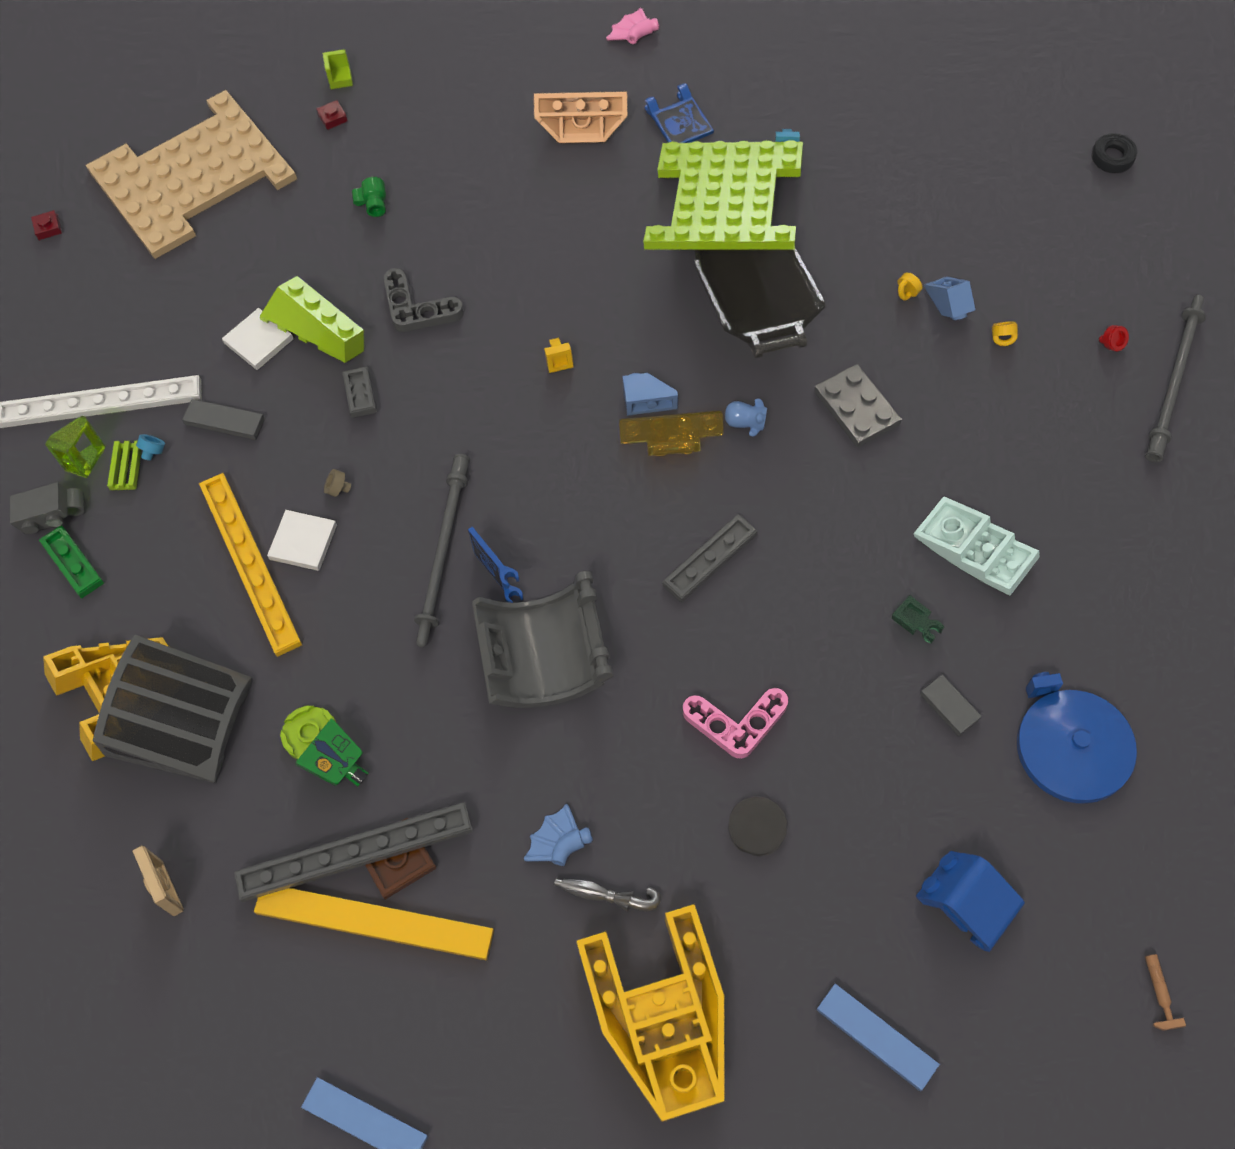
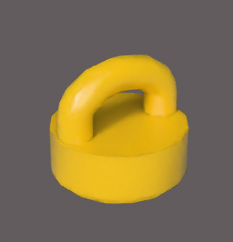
M904 273L897 281L898 295L904 301L910 297H916L923 289L919 278L912 273Z
M1010 321L993 324L992 335L994 343L999 346L1013 344L1018 337L1017 323ZM1011 335V338L1007 340L999 339V336Z

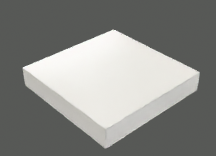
M260 308L256 309L222 338L225 345L256 370L261 368L293 340L290 332L287 331L285 333L281 331L271 321L266 323L260 320L262 313Z
M285 510L267 555L269 560L320 571L337 527L336 521Z

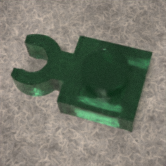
M910 595L891 617V619L912 635L917 630L922 632L923 639L931 644L936 637L929 630L934 629L941 634L944 629V625L941 622L930 620L929 617L932 612Z

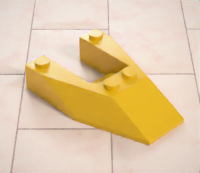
M695 904L665 913V923L681 975L627 992L623 991L607 933H599L576 941L602 1033L662 1122L724 1102V993Z

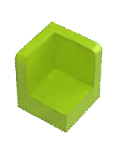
M343 49L323 53L330 88L337 89L353 86L346 51Z

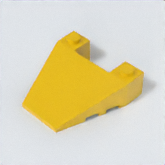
M163 637L149 639L168 646ZM126 641V644L110 646L109 643H99V647L81 648V645L70 646L43 656L45 676L56 696L84 685L100 713L112 676L130 641ZM139 646L132 657L186 676L180 665L146 657ZM131 665L127 666L121 680L169 697H173L185 685V683ZM118 689L112 707L151 719L165 704ZM99 714L79 722L80 740L92 762L105 757L93 742ZM109 715L104 736L127 743L143 726Z

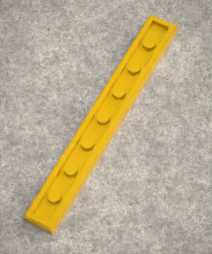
M224 473L199 483L275 655L278 657L302 646Z
M291 888L258 897L254 913L257 915L486 961L494 933L493 928Z

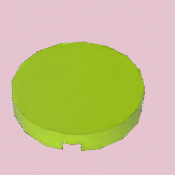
M307 705L296 709L287 716L283 729H281L280 737L283 747L291 757L298 760L331 718L335 721L334 717L328 710Z

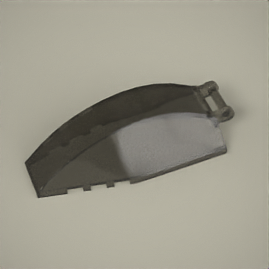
M796 248L795 250H695L696 271L724 331L748 344L755 358L762 357L763 353L794 346L799 348L807 346V339L803 329L825 308V300ZM787 335H792V336H790V337H786V338H781V339H777V340H773V341H768V342L760 343L761 341H766V340H770V339H774V338H779V337H783V336H787Z

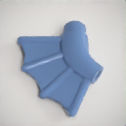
M565 804L559 812L545 816L542 827L536 833L530 835L531 847L527 855L524 856V860L552 861L556 865L565 866L567 858L571 853L583 848L584 844H589L593 841L591 831L587 827L582 830L578 829L569 805Z

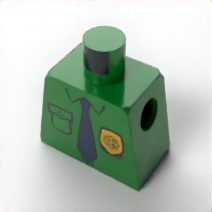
M332 718L295 762V765L334 786H337L342 778L346 777L358 787L368 775L367 771L355 763L363 753L362 750Z

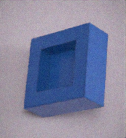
M1042 672L1034 675L1026 686L1028 698L1046 696L1057 692L1063 685L1060 673L1050 675L1049 672Z

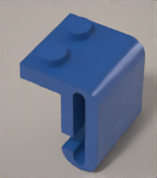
M950 851L942 857L937 869L923 882L921 890L916 895L922 904L940 908L961 931L967 932L969 930L973 934L970 941L987 952L991 951L1025 904L1019 894L987 860L980 856Z

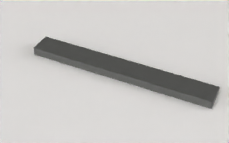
M465 802L234 871L239 900L245 902L472 833L473 830Z

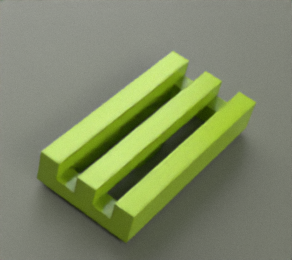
M134 440V443L124 441V444L114 441L107 485L110 490H136L142 452L136 446L138 440ZM130 450H133L129 482L125 483L129 467V454Z

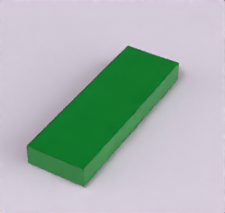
M62 525L39 539L81 599L105 584Z

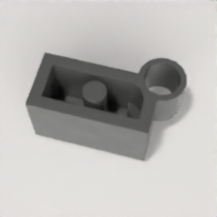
M59 482L10 496V524L24 534H34L39 530L61 526L64 523V517H76L84 513V492L76 488L66 489Z

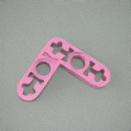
M779 688L769 689L743 720L737 724L707 700L694 695L685 700L683 716L687 722L731 756L742 759L751 754L785 713L788 697ZM779 698L780 706L775 705L770 710L769 715L766 710L770 706V699L775 700ZM697 705L701 706V714L707 717L705 724H702V715H700L697 712H695L693 715L690 714V706L694 708L697 707ZM753 717H761L765 720L766 726L763 729L756 730L751 727L749 722ZM719 720L725 724L726 729L722 733H714L709 727L713 721ZM747 732L750 736L745 742L746 749L744 747L736 749L734 740L741 741Z

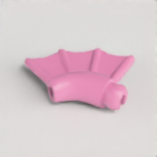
M639 8L635 13L624 15L619 23L612 25L613 30L606 39L609 41L628 40L629 43L635 44L641 37L652 34V31L659 29L658 20L656 18L647 19L643 9Z

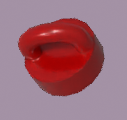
M1112 325L1100 336L1099 342L1104 344V347L1108 350L1121 351L1128 343L1129 333L1123 326Z

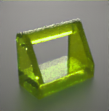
M85 416L78 417L52 434L45 443L46 447L65 471L88 478L105 449L104 443ZM84 432L91 445L79 452L75 445Z

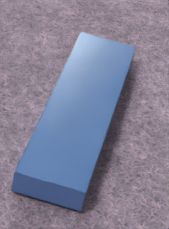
M834 984L817 1008L820 1014L920 1092L940 1065L837 984Z
M318 1077L301 1108L378 1149H423L429 1137Z

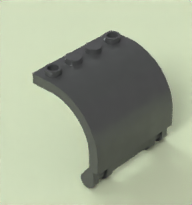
M579 572L576 574L574 583L554 595L534 601L508 603L482 597L472 601L489 704L514 708H533L559 704L586 695L605 684L604 681L613 677L612 666L608 665L607 661L610 657L607 647H604L595 605L597 595L596 590L591 585L593 583L592 572Z

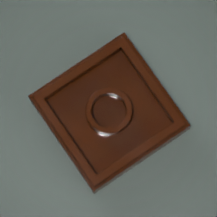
M425 847L365 865L385 900L437 869Z

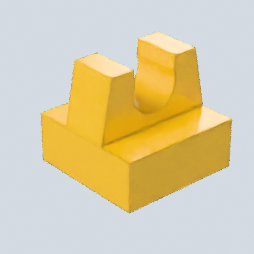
M559 338L549 340L551 347L544 348L549 373L573 368L572 352L569 343L561 344Z

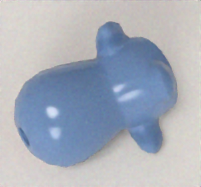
M758 398L755 399L754 406L741 401H733L726 408L725 420L729 426L734 428L749 427V435L753 437L764 429L767 408L764 407L763 401Z

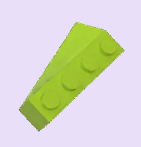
M298 276L277 287L260 315V320L266 323L271 321L281 331L285 333L290 331L298 335L299 340L318 345L319 350L344 363L364 352V330Z

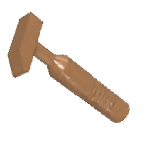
M1157 954L1146 956L1145 960L1157 1000L1164 1009L1167 1021L1154 1023L1153 1027L1162 1031L1185 1027L1184 1018L1173 1020L1170 1010L1171 999Z

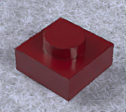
M337 100L316 108L318 116L327 130L348 122L347 116Z
M55 210L31 217L38 240L62 234Z

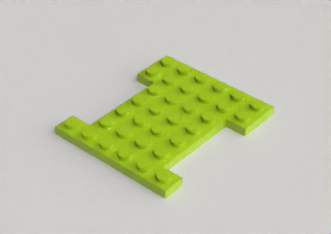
M766 140L762 142L717 141L714 143H702L694 141L691 143H663L657 169L658 178H679L671 226H646L643 241L644 250H795L796 226H772L776 178L801 177L803 142H796L794 140L772 142Z

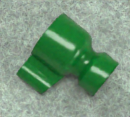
M378 177L364 179L360 188L352 190L353 204L356 206L366 204V211L369 216L380 217L386 212L384 203L386 198L385 183Z

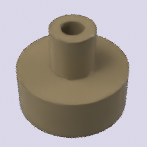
M332 469L326 479L324 493L334 497L338 496L340 491L348 493L351 483L344 481L345 473Z

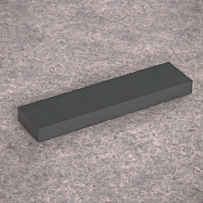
M737 514L664 579L662 585L682 603L757 535V530Z

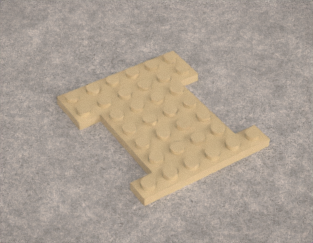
M226 90L206 100L209 108L215 114L213 117L137 157L126 143L86 165L90 174L154 259L196 236L186 220L266 176L277 190L297 180L292 168Z

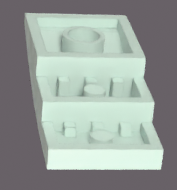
M946 497L940 500L914 533V537L961 570L1009 596L1040 557L1039 550L1016 541L1015 533L992 524L990 516Z

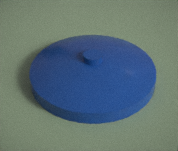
M1062 690L1042 697L1027 711L1017 733V751L1027 775L1043 791L1063 801L1084 804L1106 799L1116 793L1127 782L1135 767L1137 747L1128 721L1111 703L1092 693L1079 690Z

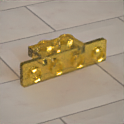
M722 411L620 419V441L622 444L647 442L648 456L699 452V437L723 435Z

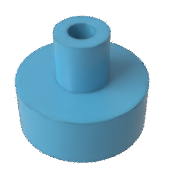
M141 434L136 446L143 450L141 458L152 460L153 454H162L165 442L157 437Z

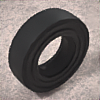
M1117 133L1101 136L1092 150V159L1095 165L1109 173L1127 171L1133 165L1137 156L1135 143L1129 137ZM1108 148L1118 149L1123 153V157H1110L1106 154V150Z

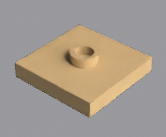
M140 846L133 850L144 877V884L152 895L155 904L172 916L183 912L184 908L163 861L145 846Z

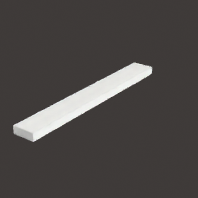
M199 375L3 401L0 402V428L189 403L191 399L202 401L201 379Z

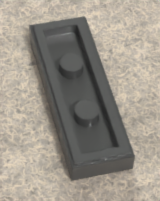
M191 399L182 421L185 425L256 440L265 418L260 413Z

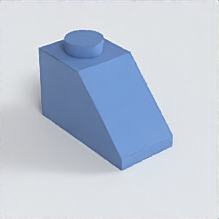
M944 277L924 284L926 291L942 316L950 317L952 320H959L967 317V313L975 310L970 281Z
M632 373L622 376L627 416L678 409L677 391L649 373Z

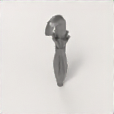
M556 878L554 883L555 886H559L561 889L587 900H606V902L616 903L626 912L629 911V908L646 912L652 911L660 904V894L651 887H648L647 895L651 896V899L646 900L634 897L633 891L616 893V891L606 890L602 886L584 880H562Z

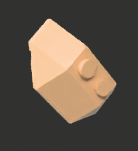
M627 92L534 94V118L558 143H605L627 118Z

